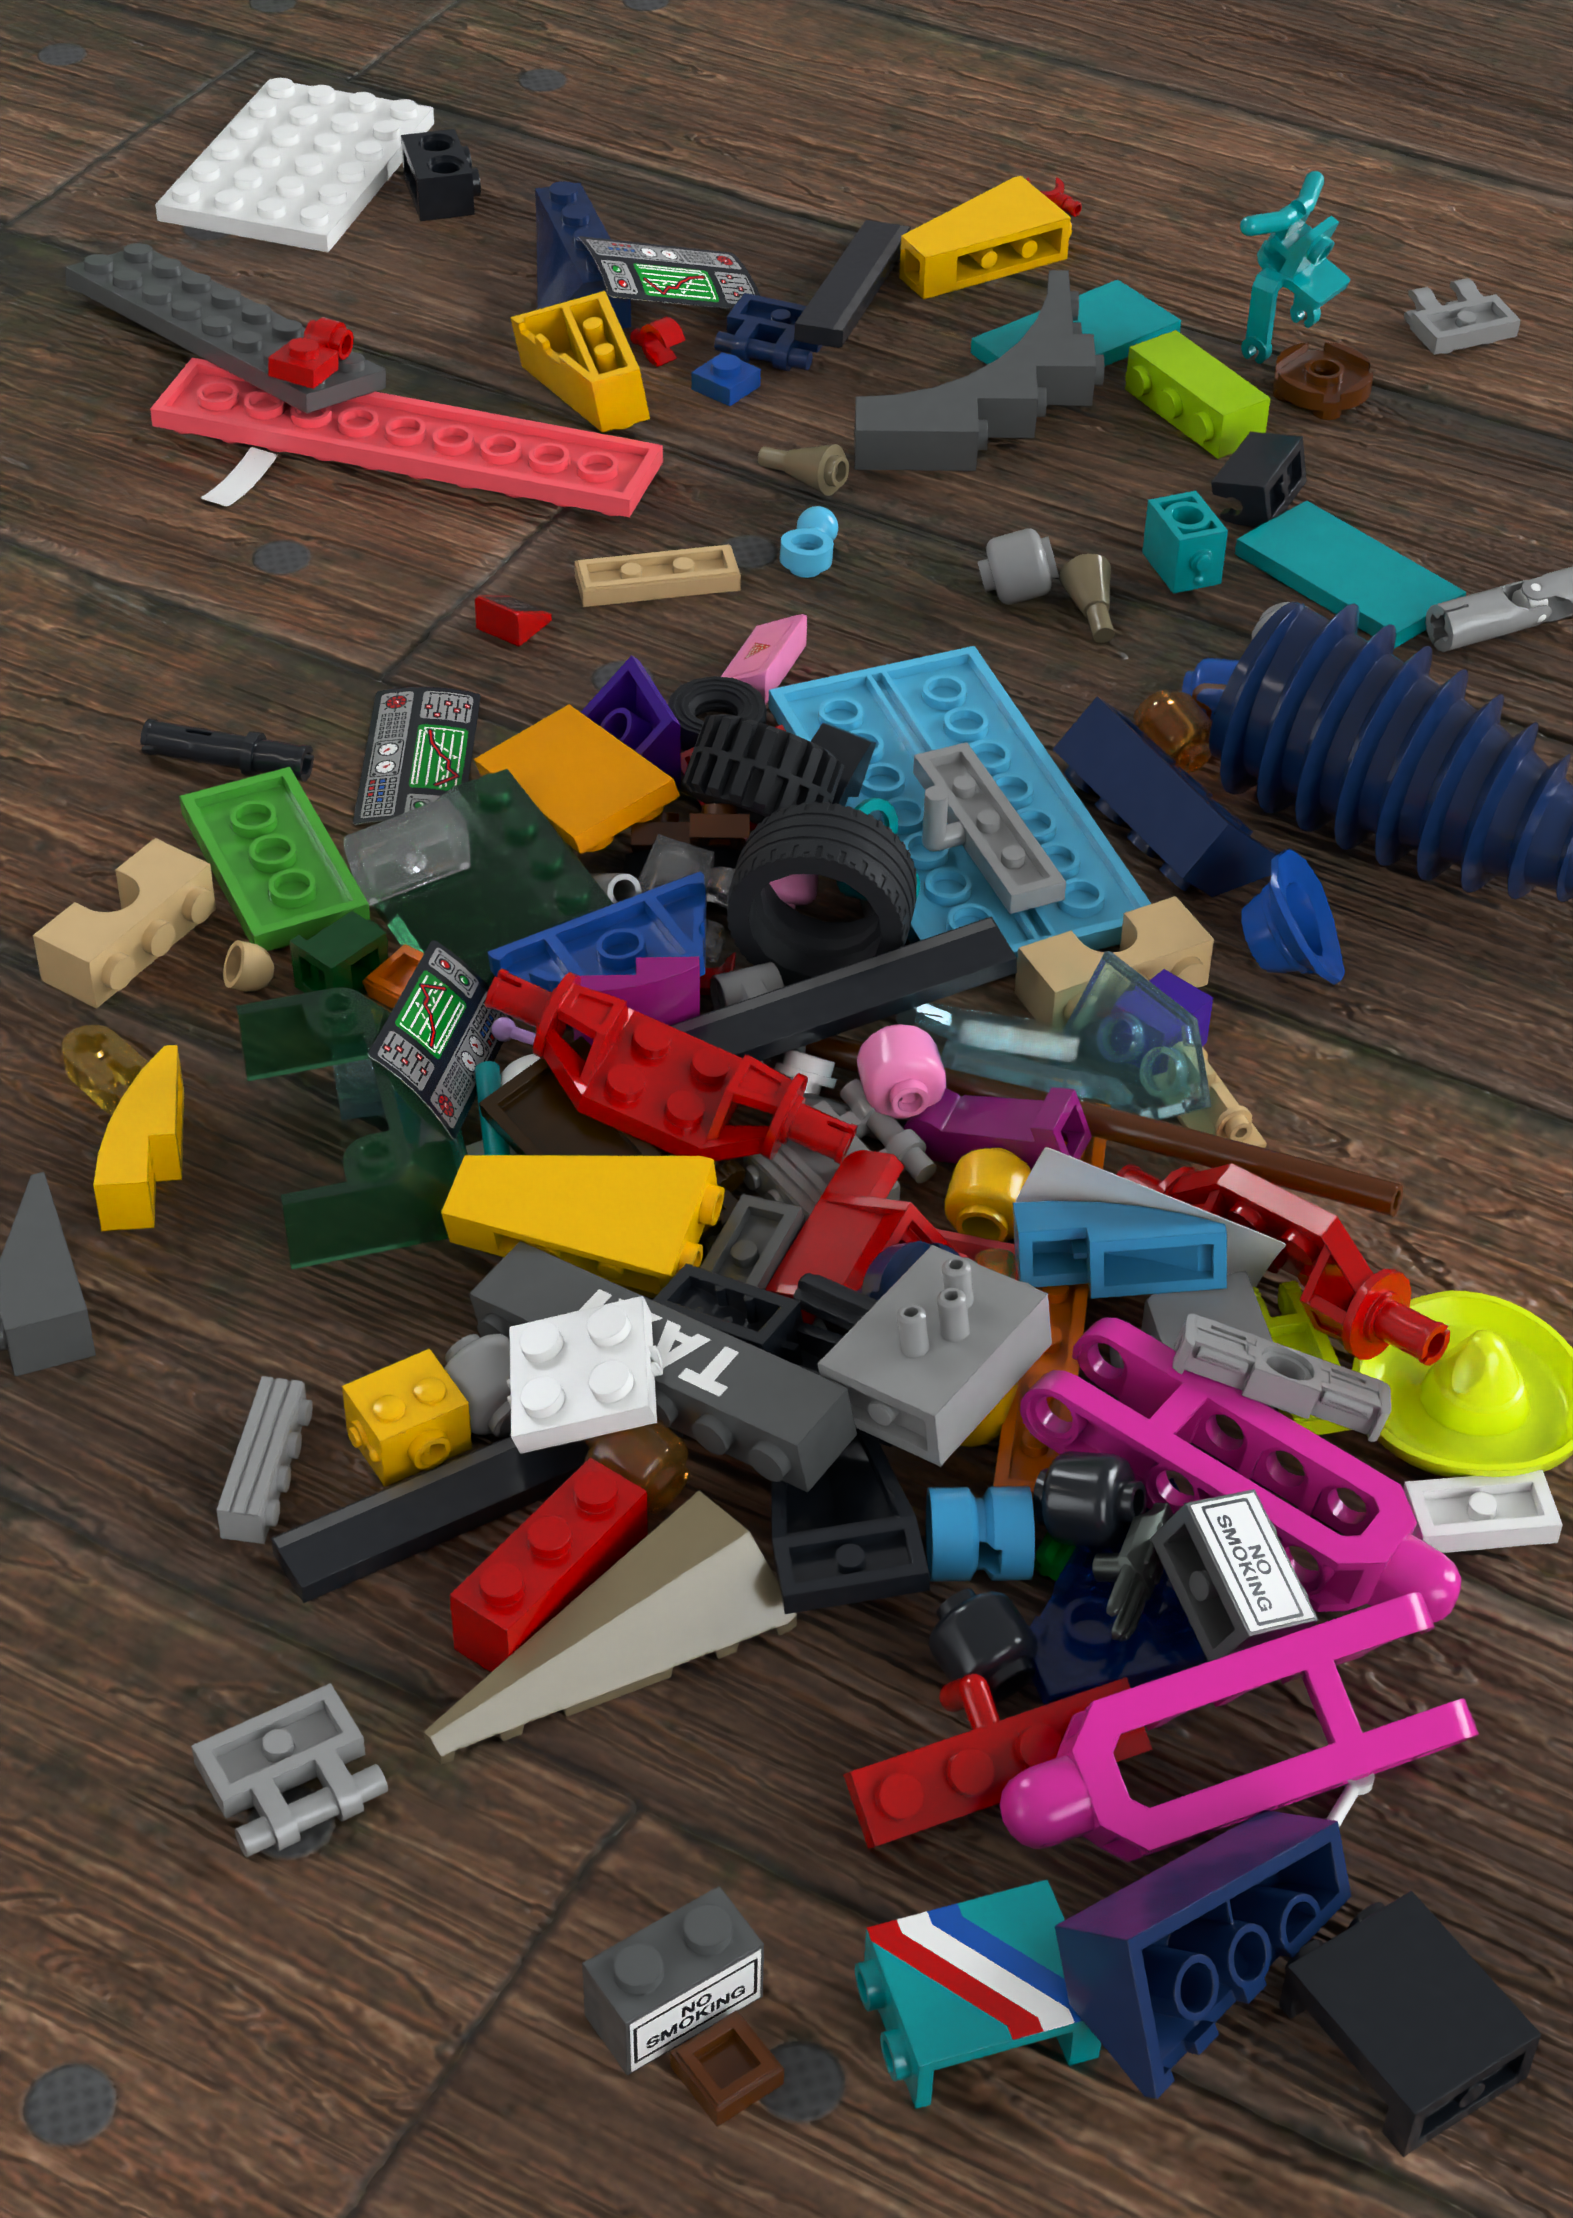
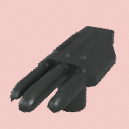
M1155 1503L1148 1512L1133 1518L1120 1553H1097L1094 1557L1093 1575L1097 1582H1116L1107 1605V1614L1111 1617L1117 1615L1111 1632L1113 1640L1126 1641L1130 1639L1137 1628L1147 1600H1150L1155 1586L1160 1582L1164 1566L1150 1538L1174 1515L1168 1503Z

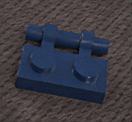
M744 293L727 315V333L721 331L717 333L714 347L716 351L730 353L744 362H749L752 358L771 362L775 369L790 371L794 367L808 371L812 363V352L818 353L822 345L794 340L795 323L807 306Z

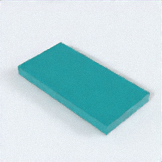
M1118 279L1080 294L1078 321H1073L1081 322L1082 334H1094L1095 355H1104V367L1128 357L1130 346L1174 330L1180 333L1181 320ZM1040 311L971 338V354L987 365L994 362L1023 338L1037 320Z
M1307 500L1236 540L1235 555L1337 615L1346 606L1353 603L1357 604L1360 610L1358 628L1369 635L1374 636L1383 627L1389 624L1394 625L1396 629L1394 649L1426 630V614L1430 606L1466 596V591Z

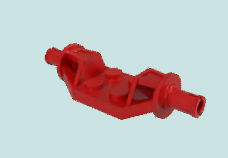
M503 968L498 971L497 977H494L486 995L485 1007L496 1009L536 1027L533 1054L545 1059L577 1111L676 1156H703L714 1159V1162L761 1154L762 1157L772 1160L781 1145H785L790 1140L833 1159L835 1163L841 1164L852 1144L857 1131V1125L853 1123L848 1124L805 1104L806 1097L803 1095L806 1090L808 1077L798 1073L791 1080L749 1055L745 1054L743 1058L628 1008L627 1001L580 986V976L572 972L566 974L552 992L512 975ZM567 1024L594 1039L586 1062L562 1038ZM739 1104L773 1114L770 1126L727 1124Z
M1233 1163L1203 1171L1194 1167H1181L1171 1172L1163 1181L1144 1172L1134 1164L1124 1166L1116 1174L1284 1242L1286 1246L1273 1260L1267 1271L1277 1274L1282 1269L1298 1278L1305 1287L1300 1302L1313 1327L1326 1335L1342 1341L1344 1349L1351 1356L1359 1360H1370L1381 1354L1389 1345H1392L1418 1359L1420 1363L1431 1366L1442 1357L1447 1349L1450 1340L1448 1326L1442 1322H1436L1410 1308L1412 1293L1410 1281L1403 1273L1395 1269H1382L1373 1274L1338 1216Z

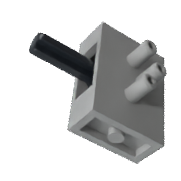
M934 1245L879 1300L821 1275H813L811 1273H806L799 1279L798 1288L793 1295L794 1300L800 1301L801 1310L849 1330L819 1361L818 1369L820 1376L848 1389L855 1427L940 1467L1052 1344L1048 1293L1036 1289L1029 1283L1017 1281L981 1266L969 1258L960 1257Z

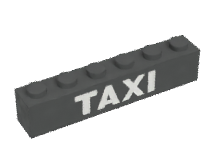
M519 1241L469 1293L478 1321L477 1329L480 1336L503 1334L509 1338V1327L642 1296L522 1241ZM644 1297L652 1316L653 1346H657L663 1365V1374L655 1376L657 1423L653 1425L662 1429L670 1427L696 1439L701 1446L711 1453L717 1455L725 1453L751 1465L768 1480L774 1482L782 1480L803 1491L809 1492L857 1435L848 1389Z

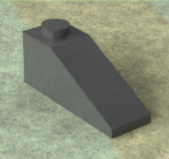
M44 1172L30 1176L0 1258V1351H8L14 1376L96 1356L88 1310Z

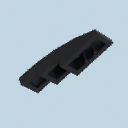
M687 1263L653 1299L657 1303L819 1375V1361L844 1337L843 1335L803 1322L800 1301ZM856 1428L857 1434L879 1441V1443L889 1447L893 1446L892 1444L882 1439H879L871 1434H868Z

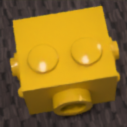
M430 1348L342 1386L349 1439L353 1446L358 1448L384 1487L422 1470L433 1469L445 1460L472 1449L469 1402Z

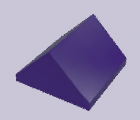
M631 655L581 713L672 777L677 789H681L680 723L641 662Z

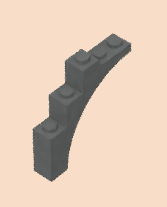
M1049 270L1047 296L1037 320L1017 344L994 362L968 376L933 388L896 395L856 397L854 423L855 470L976 471L978 450H987L988 438H1035L1036 418L1046 416V405L1092 406L1094 385H1103L1104 355H1095L1094 334H1082L1081 322H1073L1078 321L1079 291H1070L1069 270Z

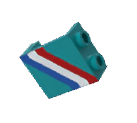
M1048 1879L866 1927L864 1961L855 1964L858 1991L862 2003L868 2012L877 2009L886 2030L881 2032L880 2040L887 2070L893 2081L905 2080L915 2109L931 2105L934 2070L1057 2037L1069 2066L1099 2058L1101 2042L1069 2004L1055 1925L1063 1922L1065 1919Z

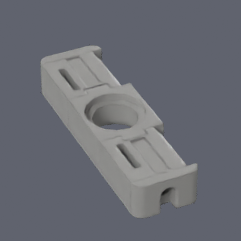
M1197 1314L1187 1315L1174 1343L1176 1354L1173 1358L1172 1366L1178 1373L1182 1374L1184 1370L1240 1389L1242 1390V1396L1306 1419L1313 1415L1368 1435V1441L1371 1442L1377 1441L1391 1413V1389L1387 1383Z

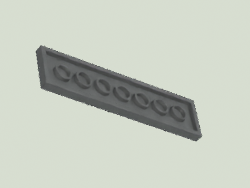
M142 243L129 244L124 247V251L110 255H89L84 258V262L65 267L67 286L305 413L386 388V369L365 359L363 354L351 352L345 360L338 359V370L314 389L268 376V357L293 338H303L306 328L302 327V324L298 321L289 320L271 311L269 306L257 304L242 296L238 290L226 288L211 280L210 276L197 273L183 266L179 260L168 258L154 251L150 245Z

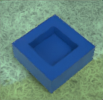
M724 352L691 372L692 390L729 407L761 386L760 368L740 360L735 355Z

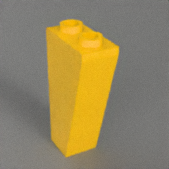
M1013 177L901 235L899 278L924 300L1065 260L1068 257L1069 238L1072 234L1071 217L1024 177Z
M465 1155L441 1214L451 1243L505 1257L519 1241H522L637 1294L654 1299L686 1263L700 1268L703 1246L698 1243L705 1224L714 1226L719 1218L724 1200V1187L717 1185L714 1159L703 1156Z

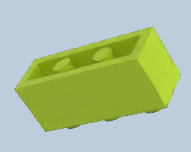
M1177 330L1129 347L1125 390L1217 459L1234 453L1250 432L1266 433L1270 397Z

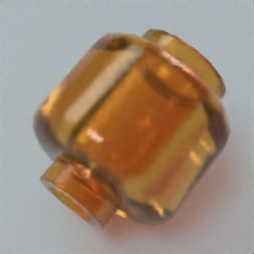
M1161 690L1150 695L1136 709L1133 716L1135 724L1176 761L1175 764L1188 774L1200 769L1210 759L1212 754L1209 749V735L1212 720L1190 694L1181 691L1169 693L1168 690Z
M658 1418L657 1423L585 1439V1443L590 1447L585 1457V1462L591 1457L646 1490L647 1509L651 1513H657L668 1506L679 1495L689 1479L690 1471L686 1468L689 1454L685 1443Z

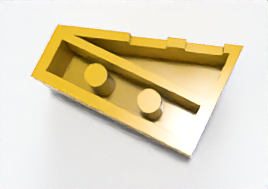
M605 291L510 317L522 367L602 433L613 429H626L635 423L650 419L640 368Z

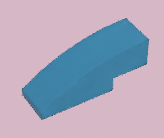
M1040 1201L1013 1203L1015 1261L1019 1281L1029 1283L1034 1287L1088 1283L1091 1299L1227 1288V1230L1225 1224L1188 1214L1143 1206L1104 1202Z

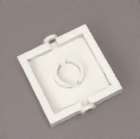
M643 1296L509 1327L510 1379H507V1384L511 1395L507 1396V1400L511 1406V1438L520 1454L657 1423L655 1376L663 1374V1365L657 1346H653L652 1316Z

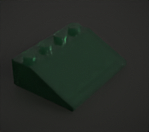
M508 769L486 774L480 778L452 787L350 866L351 874L358 886L401 946L407 944L425 953L430 942L435 940L461 958L489 987L495 976L490 969L488 951L613 904Z

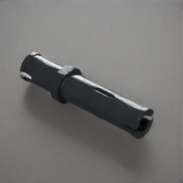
M152 718L145 722L141 732L140 745H144L141 750L145 755H159L196 763L240 769L241 773L247 777L290 767L297 780L305 782L309 779L313 768L314 755H311L313 752L311 745H297L268 740L264 733L250 731L247 736L206 728L161 722Z

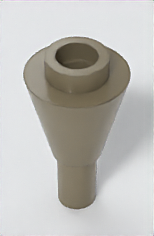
M837 444L797 448L789 451L764 446L758 454L760 466L785 471L786 474L826 496H831L843 486L849 474V462L843 448Z
M1098 554L1078 555L1063 566L1059 574V581L1082 614L1088 619L1093 639L1097 643H1106L1115 634L1108 613L1110 608L1111 564L1108 559Z

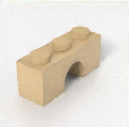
M154 838L115 869L121 910L97 912L74 902L33 935L41 981L97 1009L117 991L125 988L135 976L158 957L166 954L176 942L198 924L203 923L216 910L210 863Z
M1174 896L1124 913L1119 952L1106 953L1093 950L1085 946L1072 930L1019 947L1014 993L1050 1038L1113 1017L1116 1006L1126 993L1137 991L1163 969L1196 988L1208 985L1214 938L1182 902Z

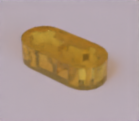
M81 1026L73 1029L62 1041L65 1071L70 1080L104 1111L113 1115L122 1096L148 1061L106 1026Z

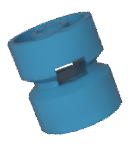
M1029 1486L988 1487L983 1497L975 1498L968 1487H928L925 1522L926 1557L930 1582L970 1581L977 1570H984L991 1581L1032 1580L1035 1558V1526L1032 1493Z

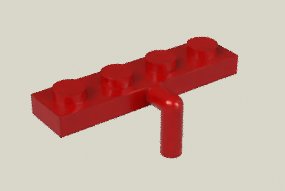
M973 1673L947 1683L940 1691V1703L950 1712H959L965 1709L971 1731L843 1774L868 1849L999 1804L1002 1791L1010 1779L1029 1767L1057 1757L1060 1744L1074 1714L1085 1711V1708L1095 1700L1130 1689L1127 1677L1000 1720L989 1685L983 1676ZM1143 1726L1120 1735L1113 1752L1116 1762L1152 1750L1145 1727Z

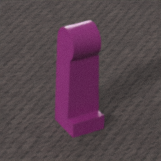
M1051 1087L1044 1101L964 1095L962 1097L945 1088L942 1098L936 1104L927 1107L922 1113L908 1118L903 1127L904 1130L912 1129L926 1144L925 1153L933 1161L957 1164L962 1156L973 1150L1002 1148L1012 1152L1027 1163L1031 1170L1046 1147L1080 1160L1092 1137L1075 1089Z

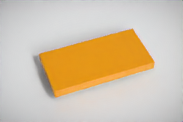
M570 704L474 758L478 771L484 779L580 854L598 851L607 847L613 841L616 834L635 823H643L656 818L661 814L664 806L680 796L672 777Z

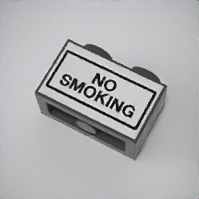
M1255 1489L1185 1503L1150 1538L1208 1662L1307 1629L1318 1621L1308 1594L1300 1583L1277 1536L1275 1526L1268 1518Z
M718 1886L583 1962L585 2017L628 2076L698 2035L732 2012L739 2011L763 1997L764 1943L722 1888Z

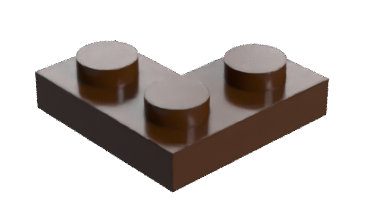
M731 804L702 805V813H690V822H679L678 813L661 812L659 816L650 821L635 823L631 826L632 851L635 853L666 847L702 846L742 851L750 836V814H738V806Z

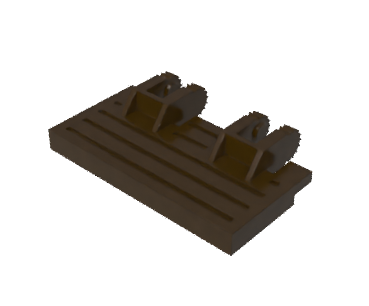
M580 1036L569 1045L586 1062L591 1045ZM542 1058L479 1102L481 1115L518 1155L666 1156L669 1153L578 1112L545 1059ZM737 1160L727 1161L724 1165L715 1169L717 1185L724 1187V1200L716 1224L714 1226L705 1224L698 1243L702 1246L707 1238L712 1235L716 1236L721 1232L738 1203V1200L731 1193L743 1183L747 1172Z

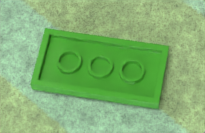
M290 767L179 796L182 816L207 863H210L211 870L250 943L257 944L267 951L284 948L290 945V940L300 935L308 940L351 911L366 920H370L369 903Z

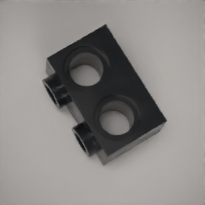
M455 129L401 135L403 176L420 221L475 215L474 197L481 195L479 172L477 168H472L468 145L461 146Z

